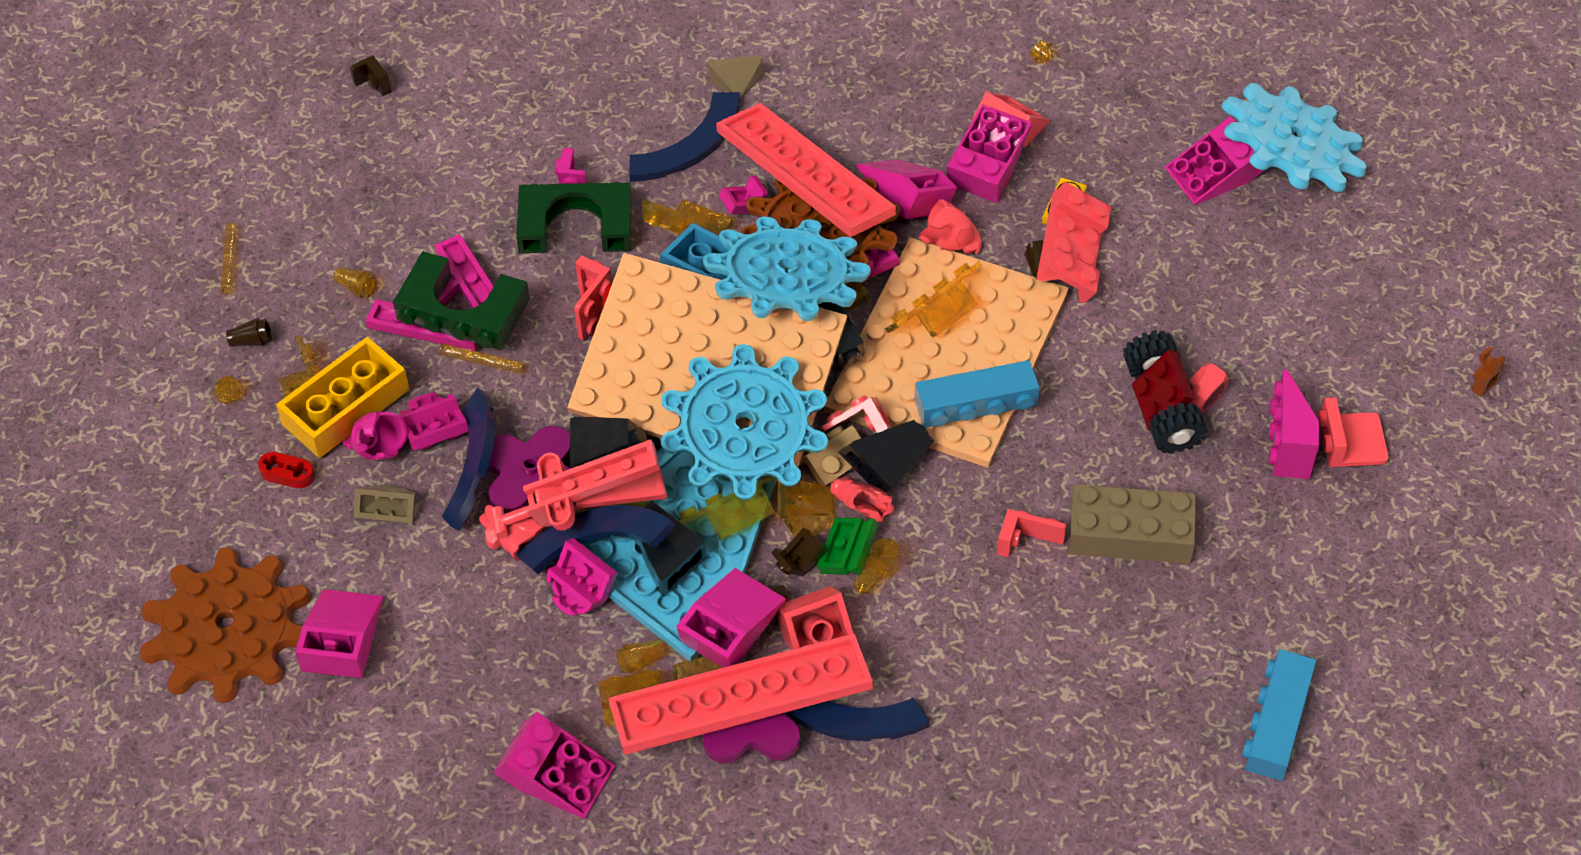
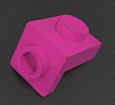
M563 148L561 158L556 159L555 175H558L559 183H587L586 172L575 170L574 148Z
M751 175L745 187H722L718 196L731 215L750 214L746 208V201L755 196L766 198L768 192L757 175Z

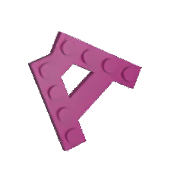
M458 234L435 244L437 255L448 258L452 275L438 302L444 306L457 292L461 291L471 308L483 303L494 286L461 235ZM375 299L365 321L369 329L476 351L478 346L474 342L458 340L444 333H435L424 327L405 324L397 320L393 303Z

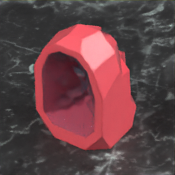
M1206 363L1189 379V385L1194 396V400L1190 403L1193 406L1197 405L1201 413L1207 411L1227 389L1229 379L1226 373L1216 365Z

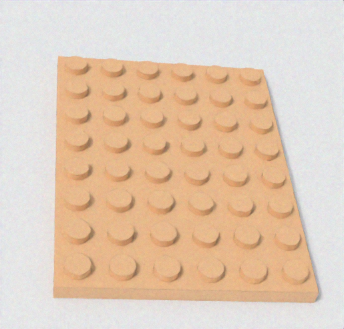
M910 237L899 257V265L894 267L860 334L864 341L865 354L856 363L844 365L824 406V412L833 414L841 410L842 413H845L852 408L851 403L866 395L867 398L877 397L893 427L911 420H915L918 424L922 425L914 400L915 382L1030 360L1034 370L1068 296L1069 288L1049 281H1039L1033 276L955 251L940 250L939 246L927 244ZM1015 410L1005 411L998 415L990 414L975 417L968 421L950 422L942 426L925 427L929 432V436L934 440L929 448L989 468ZM865 411L849 420L868 427L864 416L867 415Z
M623 253L567 410L570 413L584 417L628 418L638 427H641L646 432V435L661 439L665 433L677 429L681 423V419L677 414L667 411L662 406L661 397L669 390L687 392L694 387L695 379L689 372L690 361L696 357H704L713 366L724 368L732 362L734 348L741 344H746L753 348L756 363L764 368L774 366L778 360L785 356L795 358L799 364V370L792 380L794 387L800 391L818 389L824 392L847 321V315L819 307V312L814 320L804 321L800 319L794 310L778 308L773 310L768 317L758 318L754 316L751 309V302L753 300L747 297H734L726 300L717 296L715 284L720 279ZM817 412L808 416L807 421L811 428ZM746 417L739 418L736 421V424L742 430L753 424ZM804 451L797 453L794 457V463L798 468Z

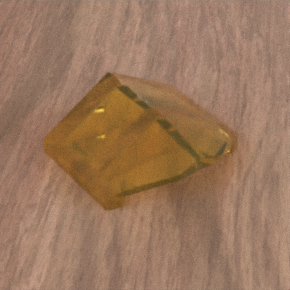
M778 480V515L793 536H796L802 528L809 529L815 536L832 527L834 522V495L830 492V487L801 480L793 487H786Z

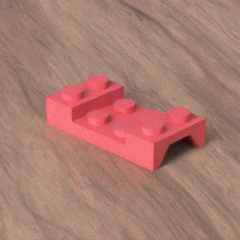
M1064 182L1055 190L1052 195L1036 279L1039 281L1060 279L1078 289L1079 302L1085 303L1097 293L1100 271L1095 269L1101 233L1108 228L1111 206L1067 182Z

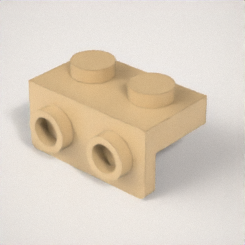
M839 425L826 434L828 444L823 451L819 453L804 451L805 455L802 456L800 464L806 462L821 487L826 486L853 468L838 453L851 442L861 438L853 425L845 429Z

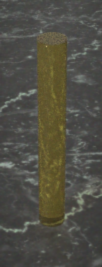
M228 222L225 226L221 294L232 293L237 225L233 222Z
M444 343L440 347L441 355L518 374H523L525 369V363Z

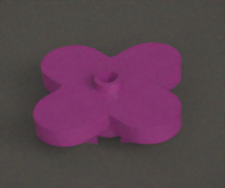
M547 426L538 430L526 443L510 435H496L488 468L489 471L498 475L489 489L491 505L493 507H503L504 514L528 506V497L523 490V486L540 480L537 462L542 455L550 452L555 453L562 460L563 464L570 457L569 433L558 426ZM564 465L565 471L571 469Z
M784 713L703 734L705 753L710 759L718 763L734 762L747 750L755 749L768 759L785 760L796 753L800 744V732L797 725Z

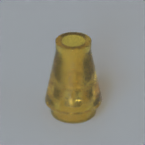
M338 267L333 275L335 283L340 284L358 298L370 297L377 286L376 278L369 271Z
M660 639L623 644L622 648L616 651L617 661L624 673L631 672L635 674L657 659L665 657V648Z

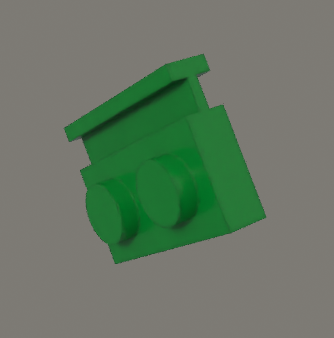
M835 518L824 546L827 551L821 556L817 565L820 573L848 575L849 572H855L856 575H861L878 528L875 519L870 518L869 521H863L862 518Z

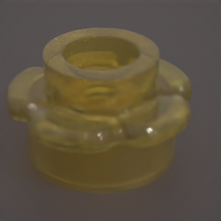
M1041 39L1034 46L1029 55L1035 60V64L1039 61L1044 64L1054 52L1051 49L1052 42L1048 43Z
M222 377L215 384L214 396L218 398L219 402L224 404L237 401L242 396V384L234 377Z

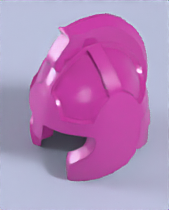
M371 412L354 422L351 436L342 441L347 449L352 448L365 459H390L396 457L399 449L405 444L407 427L404 420L396 413Z

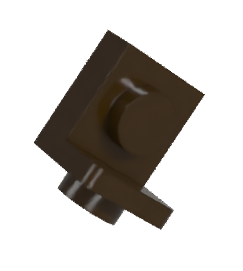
M373 55L350 66L352 80L356 87L368 82L369 86L373 90L377 89L382 96L392 93L388 74Z

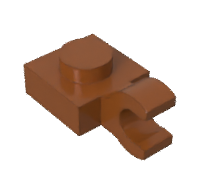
M1490 346L1479 355L1482 365L1473 375L1475 381L1472 391L1480 397L1500 380L1505 366V357L1501 355L1498 359H1494L1491 355L1492 348Z

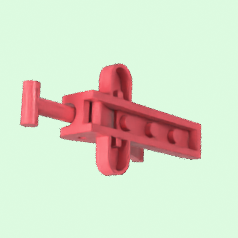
M650 439L566 471L562 460L557 454L546 453L537 462L540 480L523 486L529 505L504 514L503 507L496 506L491 509L496 537L505 538L508 535V525L533 517L540 526H553L556 530L563 531L573 525L575 509L664 500L667 498V492L654 443Z

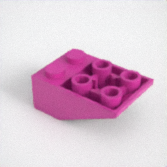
M982 104L947 165V177L958 189L998 203L1011 179L1032 122Z
M1231 116L1164 167L1194 205L1249 183L1265 171L1255 168L1250 163L1249 158L1254 154V150L1250 145L1230 140L1224 134V129L1230 123L1235 122Z
M898 159L861 163L856 166L865 178H871L877 182V190L883 197L900 206L899 215L905 219L929 216L931 209L938 200L942 199L950 203L958 188L941 170Z
M1283 369L1281 380L1275 381L1274 398L1270 400L1269 415L1273 416V422H1270L1269 440H1273V446H1270L1268 464H1274L1273 476L1310 479L1319 447V420L1289 371Z
M734 568L694 602L676 628L682 643L722 668L736 665L741 662L785 603L786 598Z
M323 589L302 626L295 654L301 671L363 679L384 599L383 596Z
M535 712L523 722L493 773L516 789L584 819L615 765L540 713Z

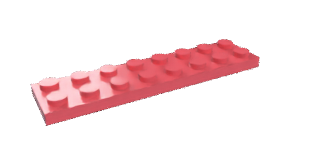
M758 103L716 123L717 132L849 237H853L896 215V206L763 104Z
M850 634L608 698L623 754L626 755L873 689V681L855 634Z

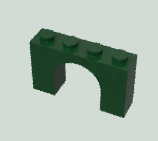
M615 182L519 185L516 232L519 254L547 253L548 228L551 221L557 215L575 209L589 211L601 220L603 252H631V184Z
M422 251L393 301L397 320L408 325L413 324L427 328L431 332L444 333L458 340L474 342L485 348H494L502 351L530 300L527 281L500 274L489 296L483 303L468 310L449 309L438 302L452 277L448 258Z

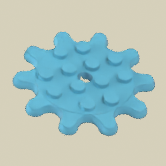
M1250 83L1243 90V95L1249 102L1231 96L1222 103V109L1239 121L1230 123L1224 129L1226 137L1230 140L1250 145L1254 150V154L1251 155L1249 161L1255 168L1266 170L1269 167H1278L1287 173L1289 183L1295 188L1306 189L1309 185V179L1313 178L1322 181L1335 192H1343L1346 187V178L1341 172L1349 173L1355 177H1363L1366 173V163L1350 152L1361 149L1362 137L1357 133L1344 131L1334 123L1337 117V111L1334 107L1329 105L1319 108L1312 107L1301 100L1298 90L1293 87L1287 86L1280 91L1279 96H1274L1266 92L1260 85Z
M765 216L757 219L756 227L758 230L755 233L742 234L732 229L723 230L719 233V240L722 246L729 251L721 254L710 253L703 258V264L708 272L727 276V278L716 282L715 291L717 296L726 300L734 297H747L753 300L751 302V309L754 316L758 318H766L773 310L778 308H789L794 310L800 319L811 321L817 316L819 312L818 304L822 302H831L842 307H849L856 299V292L847 287L845 283L863 282L871 272L867 264L852 262L845 258L855 251L857 247L855 239L851 237H840L832 240L825 239L819 234L821 223L813 219L804 220L797 228L788 229L778 225L774 218Z
M741 344L734 348L732 362L724 368L713 366L704 357L693 358L689 363V372L695 379L694 387L687 392L669 390L662 395V406L667 411L677 414L681 419V423L677 429L669 431L662 436L661 446L666 452L671 454L688 452L694 455L695 464L688 473V479L695 487H704L714 477L725 476L732 480L733 491L736 497L745 501L755 495L756 483L761 477H775L786 487H793L800 481L801 472L794 463L795 455L802 451L819 453L828 444L827 436L823 432L811 428L807 421L810 414L821 410L826 405L827 397L823 391L818 389L800 391L794 387L792 380L799 370V364L795 358L785 356L778 360L774 366L764 368L756 363L753 348L749 345ZM746 417L753 424L742 430L736 424V421L739 418Z

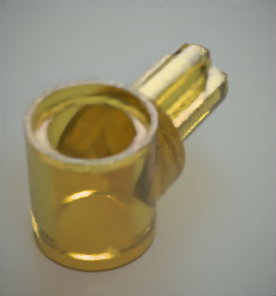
M881 538L873 544L872 553L865 562L867 567L854 581V587L859 593L868 594L881 578L890 577L898 571L900 548L896 541L890 538Z

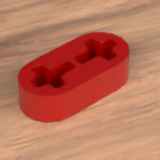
M268 452L262 455L258 462L261 476L267 481L300 489L311 485L314 481L315 476L312 465L305 459L278 452ZM302 470H305L306 474H300L299 477H295V473L299 474Z

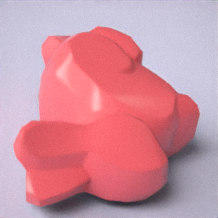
M850 476L836 478L830 483V492L836 498L844 502L848 508L858 511L869 518H874L876 522H882L886 515H891L894 512L895 508L892 505V497L874 485L855 482Z
M487 505L485 513L479 517L480 523L486 528L485 542L487 546L493 550L502 547L516 561L520 560L516 555L534 538L547 530V527L540 526L533 517L508 525V535L505 538H497L491 513L493 506Z

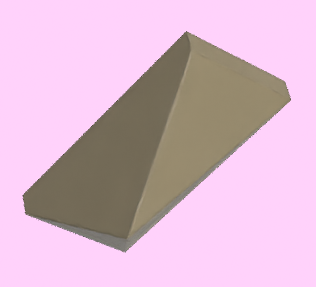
M762 55L708 61L710 83L726 92H739L740 98L763 77Z
M393 484L356 487L353 518L413 524L416 493Z

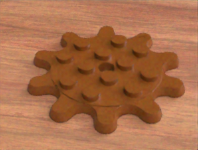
M871 178L861 179L875 191L877 190V182ZM775 179V186L779 194L776 197L763 198L755 196L746 201V208L751 215L759 218L765 216L772 217L783 228L794 229L802 221L813 219L821 223L819 234L825 239L832 240L840 237H849L777 179ZM891 202L896 206L895 216L851 237L856 240L857 247L853 254L845 257L847 260L869 265V259L864 254L865 251L870 249L888 251L895 247L897 235L894 232L883 229L881 225L897 219L900 213V206ZM756 224L745 226L741 233H755L758 230Z
M222 548L216 555L215 565L207 572L194 573L185 565L175 566L171 571L170 580L177 589L176 593L167 600H149L143 604L141 609L142 618L147 622L159 625L161 632L157 637L141 646L140 658L148 664L161 660H167L174 664V671L167 681L169 692L181 695L188 691L195 682L207 681L213 686V695L216 701L228 703L236 697L237 685L246 676H256L266 685H275L282 680L283 670L277 663L276 657L284 648L297 647L302 626L292 623L291 616L295 610L304 607L310 602L311 592L303 585L287 588L277 586L276 580L283 570V563L278 557L269 555L255 567L242 568L238 564L239 558L237 553L230 548ZM223 616L233 619L232 624L225 628L218 627L217 624Z

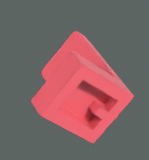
M866 395L851 403L852 408L845 413L839 410L825 418L828 423L821 426L823 432H830L865 411L867 415L864 416V419L872 432L875 430L880 432L893 427L877 397L867 398Z
M1008 509L998 538L997 554L1009 557L1011 548L1018 547L1021 534L1063 545L1067 525L1053 518L1046 519L1030 515L1025 511Z

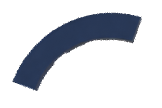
M713 92L711 105L706 117L689 136L680 142L662 150L630 155V182L659 179L665 177L667 173L679 169L680 171L686 170L709 156L725 140L717 132L716 123L738 113L739 92Z
M478 387L462 411L469 429L468 451L456 490L442 515L449 526L458 531L463 527L477 500L474 492L478 482L486 477L495 440L496 423L491 418V413L494 411L493 404L488 394Z
M614 505L599 507L576 514L573 525L567 530L560 531L551 526L528 543L516 556L535 573L540 574L550 563L560 557L565 542L572 538L578 542L585 540L587 543L597 539L609 538L610 535H624L626 538L639 540L655 549L676 525L664 515L638 506Z
M914 697L901 703L877 708L850 707L826 701L785 712L797 720L798 724L810 730L833 738L868 742L870 739L901 738L924 730L930 724Z

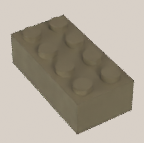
M1073 484L1070 502L1068 554L1191 564L1195 546V494Z

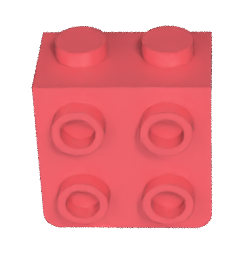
M581 255L575 262L581 298L576 303L574 312L578 338L585 341L596 330L603 310L604 291L613 282L610 268L603 266L602 263L595 259L591 260Z
M1324 398L1322 409L1317 411V419L1319 420V428L1322 431V448L1324 453L1327 454L1329 467L1386 464L1389 456L1379 415L1374 412L1340 414L1337 398Z

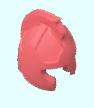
M938 200L928 216V228L920 233L919 239L927 244L939 246L940 250H963L967 254L979 253L982 240L976 226L961 209L956 208L952 203L945 200Z

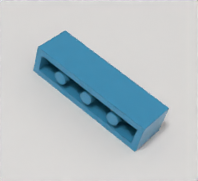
M1030 360L915 382L914 400L924 427L942 426L950 422L968 421L975 417L990 414L998 415L1005 411L1028 409L1031 406L1038 405L1039 385Z
M1279 649L1276 660L1269 659L1264 676L1270 678L1269 686L1262 685L1257 703L1263 705L1261 713L1254 712L1249 729L1255 731L1254 739L1247 738L1242 757L1248 759L1245 767L1246 771L1283 781L1316 659Z

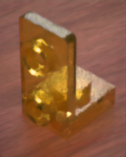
M301 335L295 336V340L305 370L279 379L284 397L320 372L317 364L312 366L310 360L315 358L309 343H303Z

